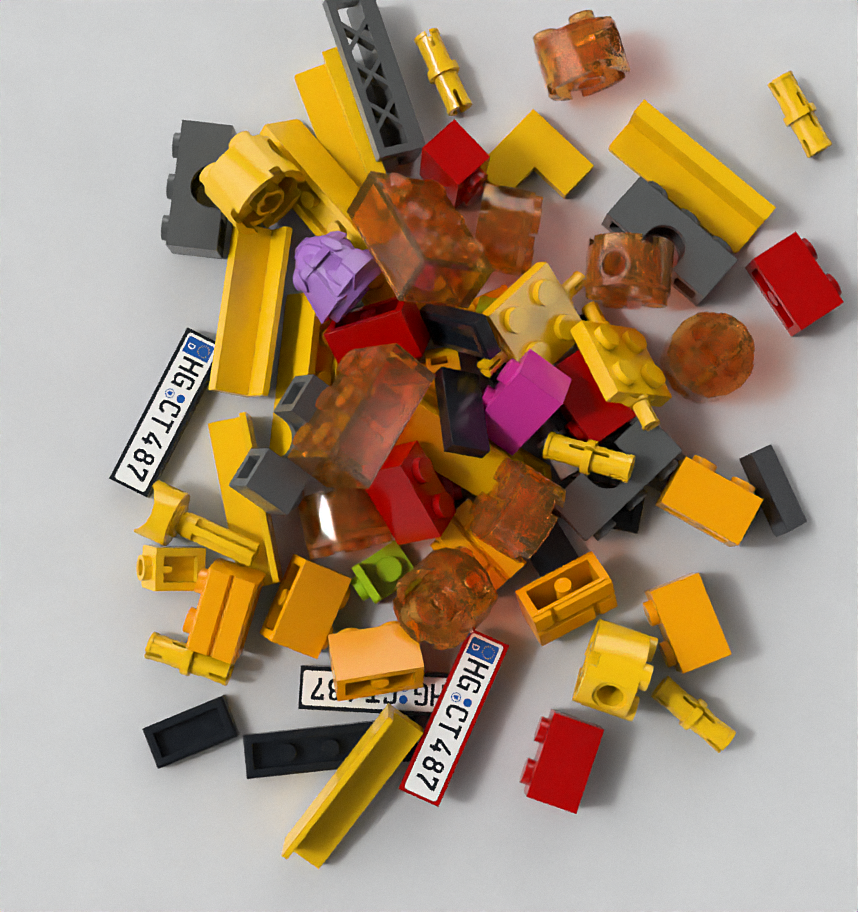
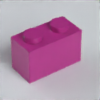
M531 349L519 361L512 358L507 362L497 377V380L500 382L494 388L487 385L481 391L488 439L512 456L563 404L572 381L571 378Z

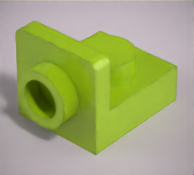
M394 540L361 563L352 567L356 576L352 578L351 584L363 601L371 597L373 602L377 604L419 576V574Z

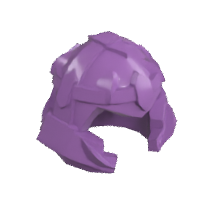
M331 231L327 235L306 237L295 250L294 259L296 262L293 284L297 291L302 290L321 324L329 319L336 323L340 322L370 290L368 285L384 270L381 264V256L376 250L355 249L351 241L347 239V234L341 231Z

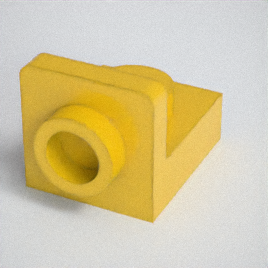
M143 545L142 555L138 556L136 565L137 577L141 581L142 587L152 591H194L201 569L205 568L206 548L200 546L165 547Z

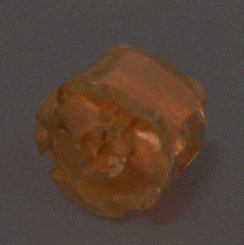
M583 10L571 15L568 18L569 24L558 29H545L533 36L534 51L550 99L553 101L573 100L571 92L580 90L583 97L593 95L622 81L626 77L624 72H630V66L616 21L611 16L595 17L593 10Z
M485 182L469 267L519 277L520 274L527 272L532 265L535 236H529V233L538 234L543 196L536 195L535 191Z
M614 232L595 235L594 240L589 238L584 285L585 297L592 300H602L603 307L614 309L627 308L628 301L642 302V306L648 308H666L668 298L671 296L674 258L673 242L663 237L653 236L652 244L647 240H642L643 234Z
M699 312L684 320L665 342L660 357V364L670 387L683 398L698 404L718 401L742 387L752 374L755 352L754 340L746 326L732 315L722 312Z
M507 457L500 463L494 474L493 479L497 482L488 494L482 491L472 503L469 514L475 518L470 526V531H472V534L477 539L493 547L513 561L522 563V557L529 559L544 543L553 529L558 517L551 512L555 504L563 508L566 490L522 461H513Z
M362 483L338 487L334 491L327 493L321 491L304 496L298 506L310 560L332 556L343 551L345 553L370 548V546L393 541V536L386 526L382 515L375 507Z
M457 546L454 549L446 547L431 551L397 581L395 589H398L397 596L393 599V610L400 626L413 640L420 644L425 640L434 644L431 647L432 649L446 650L457 647L489 616L492 607L498 600V593L491 582L488 572L478 562L470 549L464 546Z

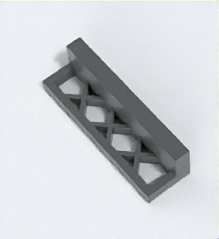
M324 0L322 5L376 162L397 158L399 165L414 162L422 153V147L426 144L376 0ZM348 8L346 12L351 27L341 22L338 13L339 9ZM347 37L352 40V42H351L350 45H349V42H348ZM356 43L358 44L365 67L357 63L352 54ZM361 77L366 79L364 84L362 83ZM370 82L379 107L368 100L366 89ZM383 122L392 146L386 148L379 132Z

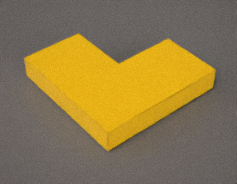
M532 109L488 154L490 161L487 169L488 177L485 182L506 200L535 171L565 199L593 170L594 165L540 114Z

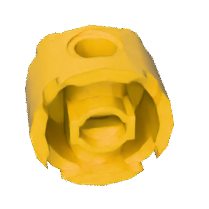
M242 131L231 139L229 149L216 162L209 164L202 170L199 180L205 186L206 195L241 234L252 235L258 233L254 226L263 223L266 228H269L290 211L302 193L297 184L300 182L304 184L305 177L284 156L269 136L260 134L252 136L249 131Z
M598 620L584 654L586 657L583 666L579 669L572 701L632 722L640 697L635 695L638 690H647L654 666L646 662L650 663L657 648L658 638L609 621Z

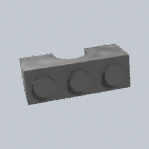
M182 120L181 132L174 133L172 157L177 158L175 174H169L166 186L167 199H171L170 214L164 215L161 223V239L166 241L165 245L173 254L214 259L223 258L228 218L219 208L206 207L199 204L197 194L202 185V182L199 180L202 170L209 164L216 162L229 149L231 139L237 134L233 125Z
M641 176L610 209L601 224L631 251H634L643 240L651 236H662L670 240L677 250L678 259L676 266L667 275L665 280L695 306L708 295L738 261L732 255L731 247L723 239L717 236L711 237L699 227L701 225L700 221L693 213L684 208L679 210L668 200L667 192L654 181L647 182Z
M314 374L295 376L273 411L290 427L292 442L289 450L281 457L270 448H251L228 486L268 514L288 515L303 500L305 495L303 489L311 475L318 472L323 466L327 457L325 451L331 441L345 429L348 423L346 416L353 404Z
M636 420L611 444L617 452L636 456L633 472L628 483L621 481L615 488L605 489L596 486L585 474L581 473L549 503L583 541H587L592 536L597 541L603 538L617 524L612 517L623 506L628 511H631L648 495L643 489L646 484L655 476L661 482L679 465L675 457L682 449L659 425L650 431H643L639 420Z

